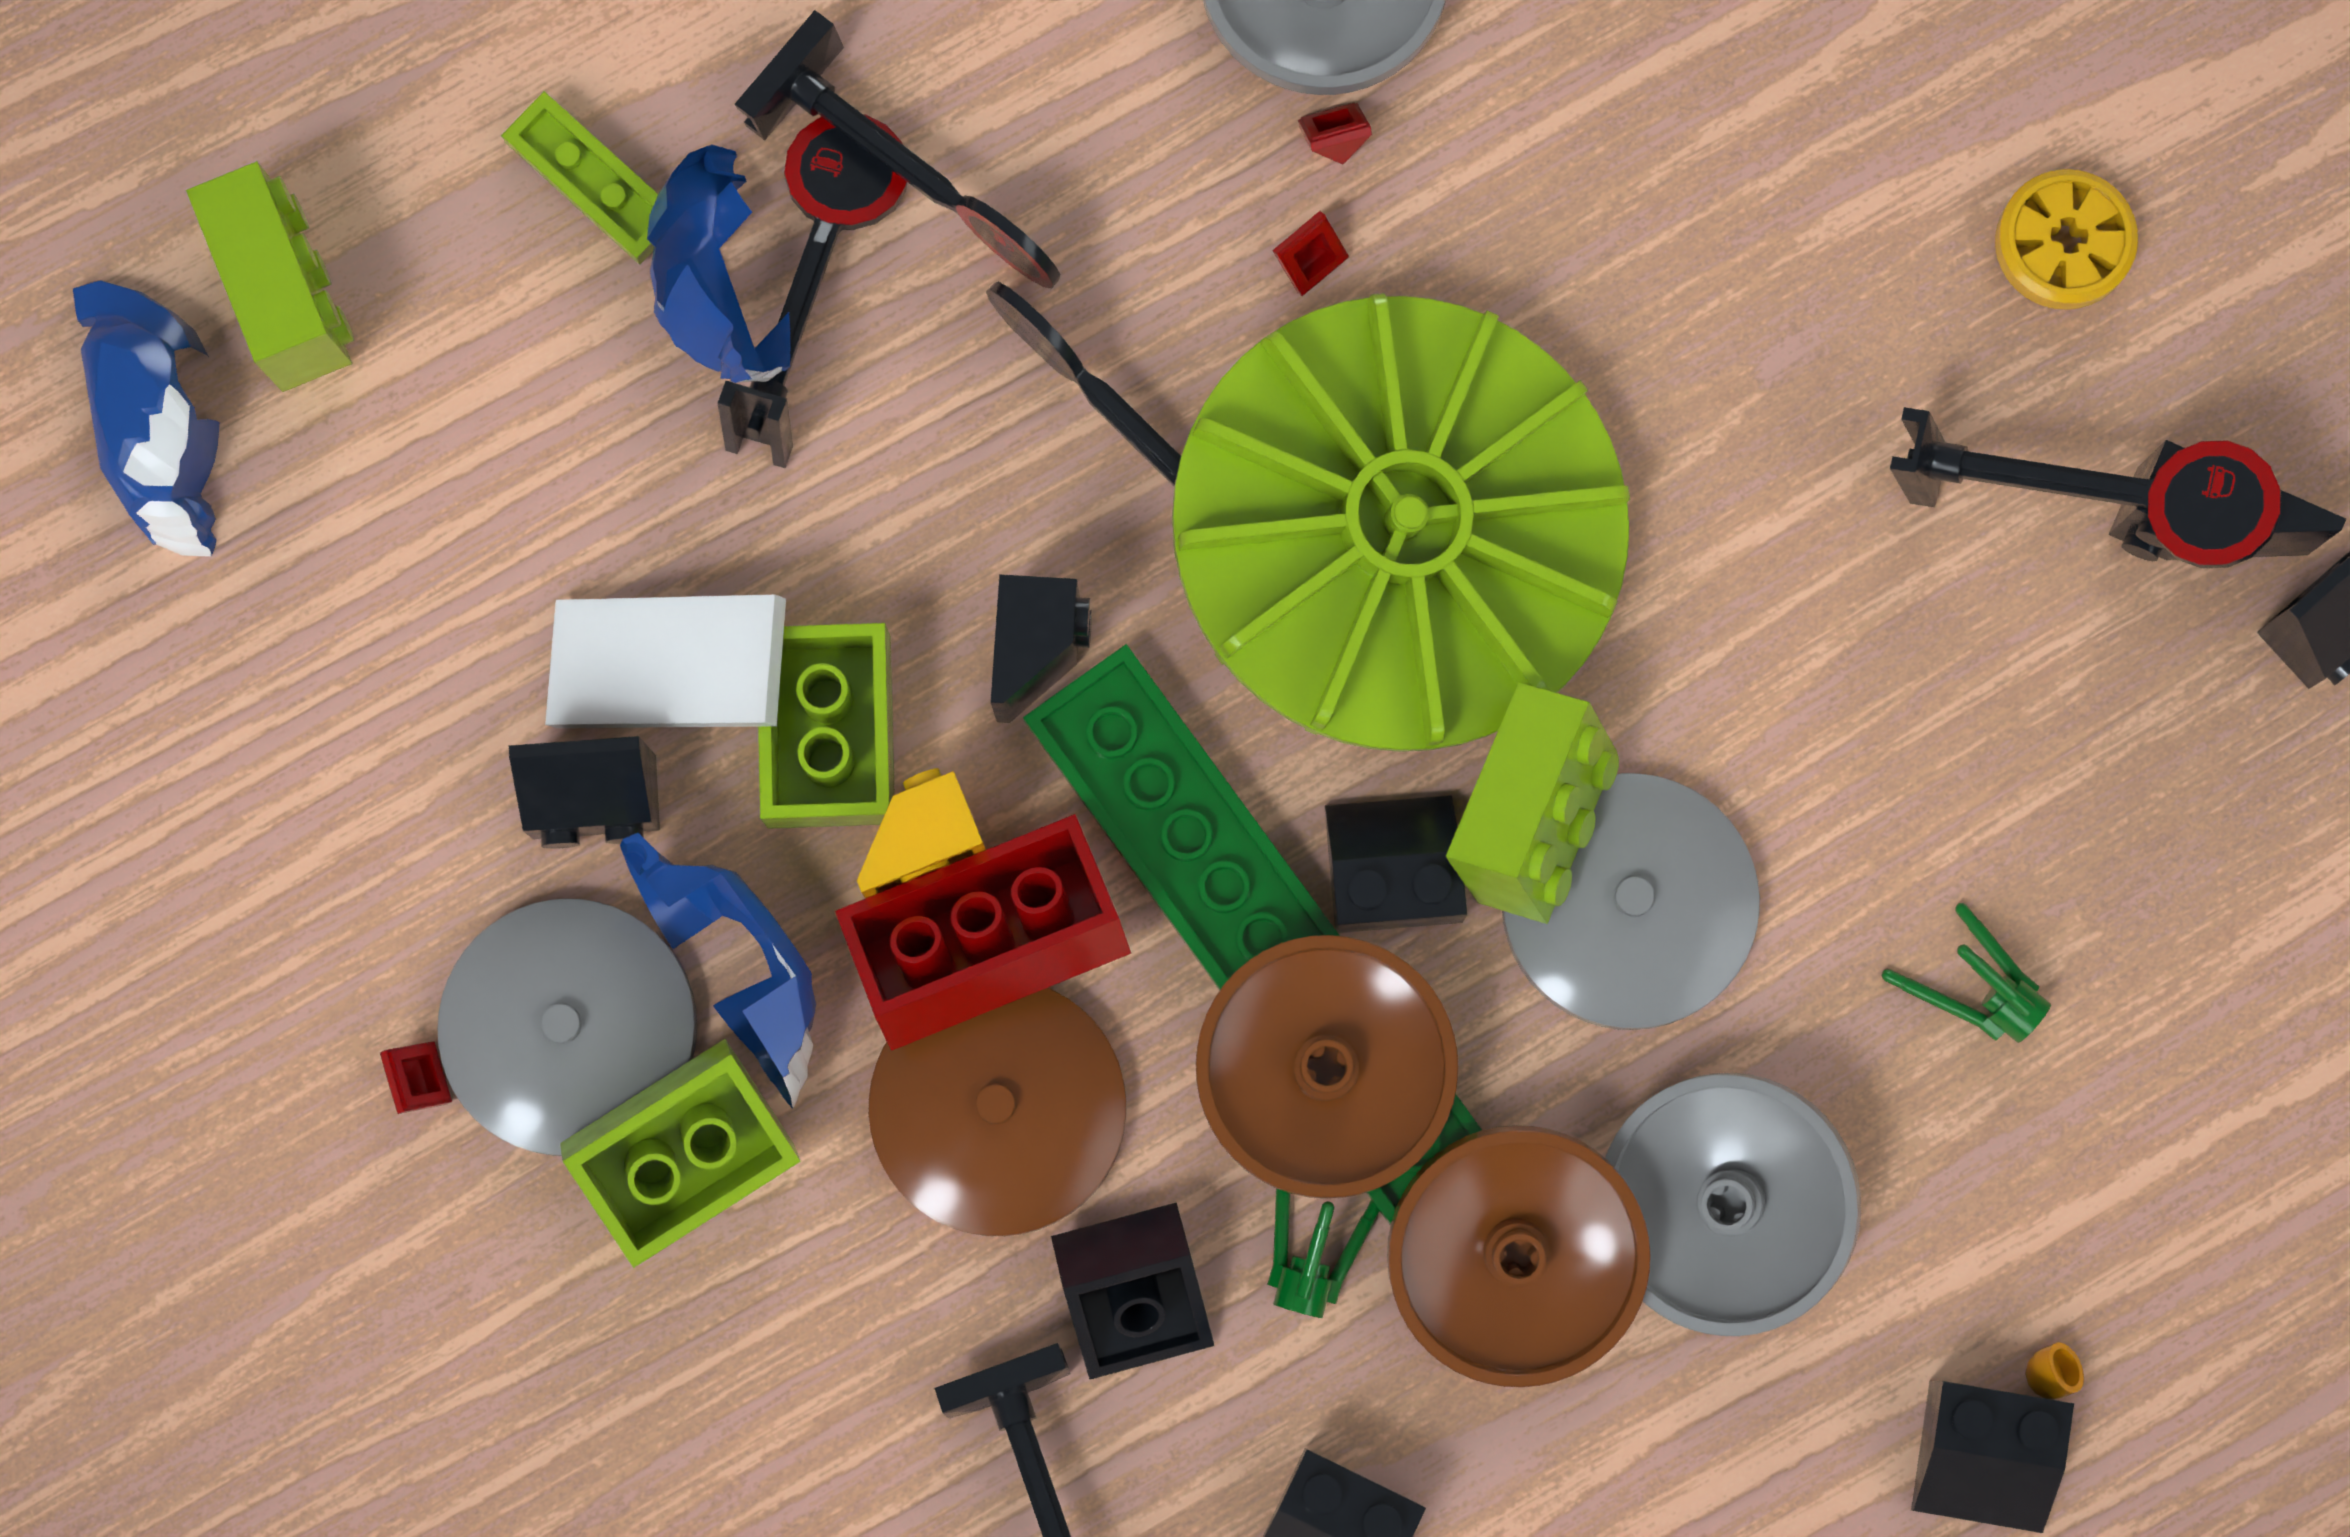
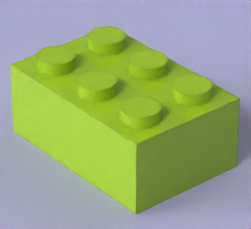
M258 161L187 189V195L254 363L282 392L351 365L352 361L345 344L354 341L353 333L341 307H335L327 290L323 291L322 289L332 285L330 276L317 250L312 251L304 233L300 234V232L309 229V225L295 194L290 195L281 176L271 179Z
M885 623L784 626L777 726H758L760 819L768 829L881 824L893 795H895L891 636Z
M1518 682L1446 854L1447 860L1477 903L1548 924L1555 905L1561 906L1565 902L1572 883L1570 868L1578 849L1585 848L1593 835L1596 822L1594 809L1602 790L1607 791L1613 785L1619 767L1618 752L1590 702Z
M726 1038L560 1143L563 1163L633 1268L801 1162L791 1138Z

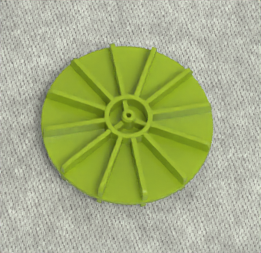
M1385 293L1371 294L1369 298L1345 301L1315 310L1285 324L1246 352L1221 378L1205 401L1189 432L1179 462L1172 510L1174 554L1189 607L1203 635L1215 651V656L1222 665L1224 664L1236 679L1260 701L1314 735L1319 734L1341 743L1368 749L1398 752L1447 748L1487 737L1498 732L1518 682L1555 693L1562 689L1583 666L1601 639L1615 610L1628 557L1629 518L1627 502L1630 501L1629 487L1624 485L1621 467L1612 441L1598 413L1585 395L1588 389L1580 380L1576 383L1566 370L1540 346L1517 330L1498 321L1499 315L1486 310L1483 314L1461 305L1435 299L1386 296Z

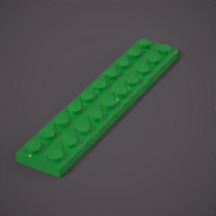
M1127 644L1023 717L1030 731L1219 991L1239 968L1271 947L1293 939L1309 936H1340ZM1456 1093L1449 1117L1440 1135L1426 1154L1407 1172L1392 1182L1373 1191L1366 1192L1389 1225H1391L1395 1209L1404 1190L1422 1166L1435 1154L1453 1142L1482 1131Z

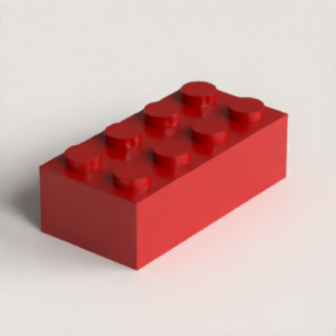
M1076 814L835 911L875 1019L891 1051L1132 954L1119 916Z

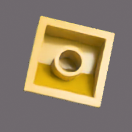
M939 768L923 771L906 779L903 782L905 791L893 795L856 880L865 898L986 850L954 771L945 775H941Z

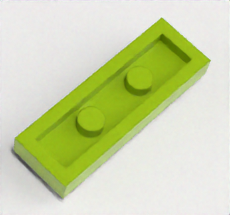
M543 91L501 137L511 149L640 265L654 251V246L647 240L649 215L658 194Z

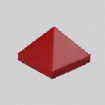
M1355 102L1303 116L1298 120L1299 128L1312 152L1342 165L1372 135L1369 122L1358 103Z
M1321 211L1316 213L1272 250L1297 293L1301 296L1305 295L1349 258L1330 222Z
M435 1041L380 1052L397 1114L447 1105L452 1102Z

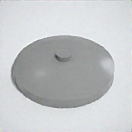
M1203 0L1206 14L1213 30L1221 43L1239 63L1256 76L1271 84L1287 90L1314 95H1336L1358 91L1380 83L1396 74L1408 65L1427 44L1439 23L1446 0Z
M1634 773L1617 774L1611 788L1607 791L1602 790L1594 809L1596 822L1588 845L1585 848H1579L1570 868L1572 872L1571 888L1565 902L1561 906L1555 905L1548 924L1502 911L1503 925L1512 954L1520 969L1530 983L1556 1007L1575 1018L1600 1027L1617 1030L1652 1029L1682 1020L1699 1011L1724 991L1736 977L1747 959L1757 931L1760 904L1758 879L1754 863L1741 835L1721 810L1704 796L1689 787L1659 776Z
M584 899L547 900L516 909L501 917L483 930L464 950L454 965L442 994L438 1014V1046L446 1077L455 1095L477 1122L489 1132L512 1145L540 1154L562 1156L561 1142L693 1059L697 1041L696 1005L688 977L680 961L662 938L646 924L616 907Z
M1741 1073L1707 1074L1679 1082L1652 1096L1638 1107L1617 1132L1605 1158L1615 1167L1630 1187L1646 1222L1650 1243V1273L1643 1302L1673 1323L1701 1333L1719 1336H1744L1776 1329L1802 1316L1815 1306L1833 1288L1851 1259L1856 1246L1861 1221V1192L1853 1159L1845 1142L1829 1119L1802 1095L1780 1083L1755 1075Z

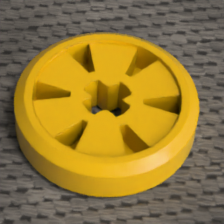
M2073 169L2049 171L2023 184L2003 209L1995 233L1997 259L2001 270L2010 284L2027 299L2048 308L2062 310L2083 308L2108 296L2131 269L2138 247L2136 220L2132 209L2123 195L2101 177ZM2062 225L2069 227V233L2072 237L2081 238L2082 243H2077L2071 254L2064 253V247L2061 242L2052 241L2051 236H2056Z

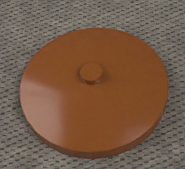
M1333 935L1309 936L1293 939L1261 952L1239 968L1223 985L1214 998L1200 1031L1196 1054V1081L1204 1115L1212 1132L1226 1152L1244 1170L1260 1181L1290 1194L1320 1199L1345 1198L1373 1191L1392 1182L1414 1166L1432 1147L1440 1135L1454 1103L1458 1081V1051L1455 1035L1442 1002L1427 981L1407 962L1394 953L1364 940Z
M1046 988L891 1051L886 1042L877 1060L871 1079L868 1115L870 1131L879 1160L890 1180L912 1205L937 1222L955 1230L982 1236L1006 1237L1026 1234L1055 1224L1082 1206L1096 1192L1107 1177L1120 1150L1126 1123V1092L1119 1062L1102 1030L1078 1005L1060 993Z
M1522 1125L1502 1126L1482 1130L1453 1142L1435 1154L1412 1178L1397 1204L1391 1221L1387 1245L1388 1274L1396 1304L1407 1327L1417 1341L1438 1361L1461 1375L1486 1384L1503 1387H1532L1554 1383L1587 1369L1606 1355L1625 1335L1641 1307L1647 1289L1650 1273V1243L1646 1222L1630 1187L1615 1167L1595 1149L1574 1137L1548 1128Z

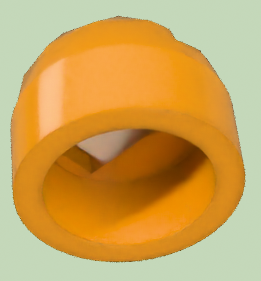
M2058 1342L2040 1349L2027 1363L2025 1375L2028 1385L2035 1394L2045 1399H2060L2080 1391L2083 1387L2084 1372L2081 1362L2076 1353L2064 1343Z

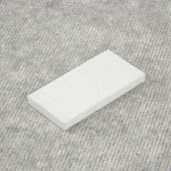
M772 594L556 600L545 725L555 728L777 726L786 598Z

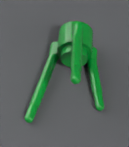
M1964 903L1956 905V913L2006 974V976L2002 977L1967 945L1962 944L1958 946V955L1992 987L1982 1001V1005L1989 1010L1987 1015L1890 969L1882 972V979L1979 1027L1995 1041L2004 1033L2017 1043L2023 1041L2040 1024L2051 1007V1003L2037 992L2040 986L2020 970L1984 924L1978 920Z
M1276 1189L1273 1265L1267 1285L1277 1288L1273 1305L1304 1315L1323 1318L1327 1302L1337 1304L1342 1283L1380 1212L1372 1200L1363 1216H1361L1329 1278H1327L1330 1266L1320 1263L1330 1229L1334 1204L1330 1201L1322 1204L1306 1258L1293 1255L1290 1267H1287L1290 1193Z

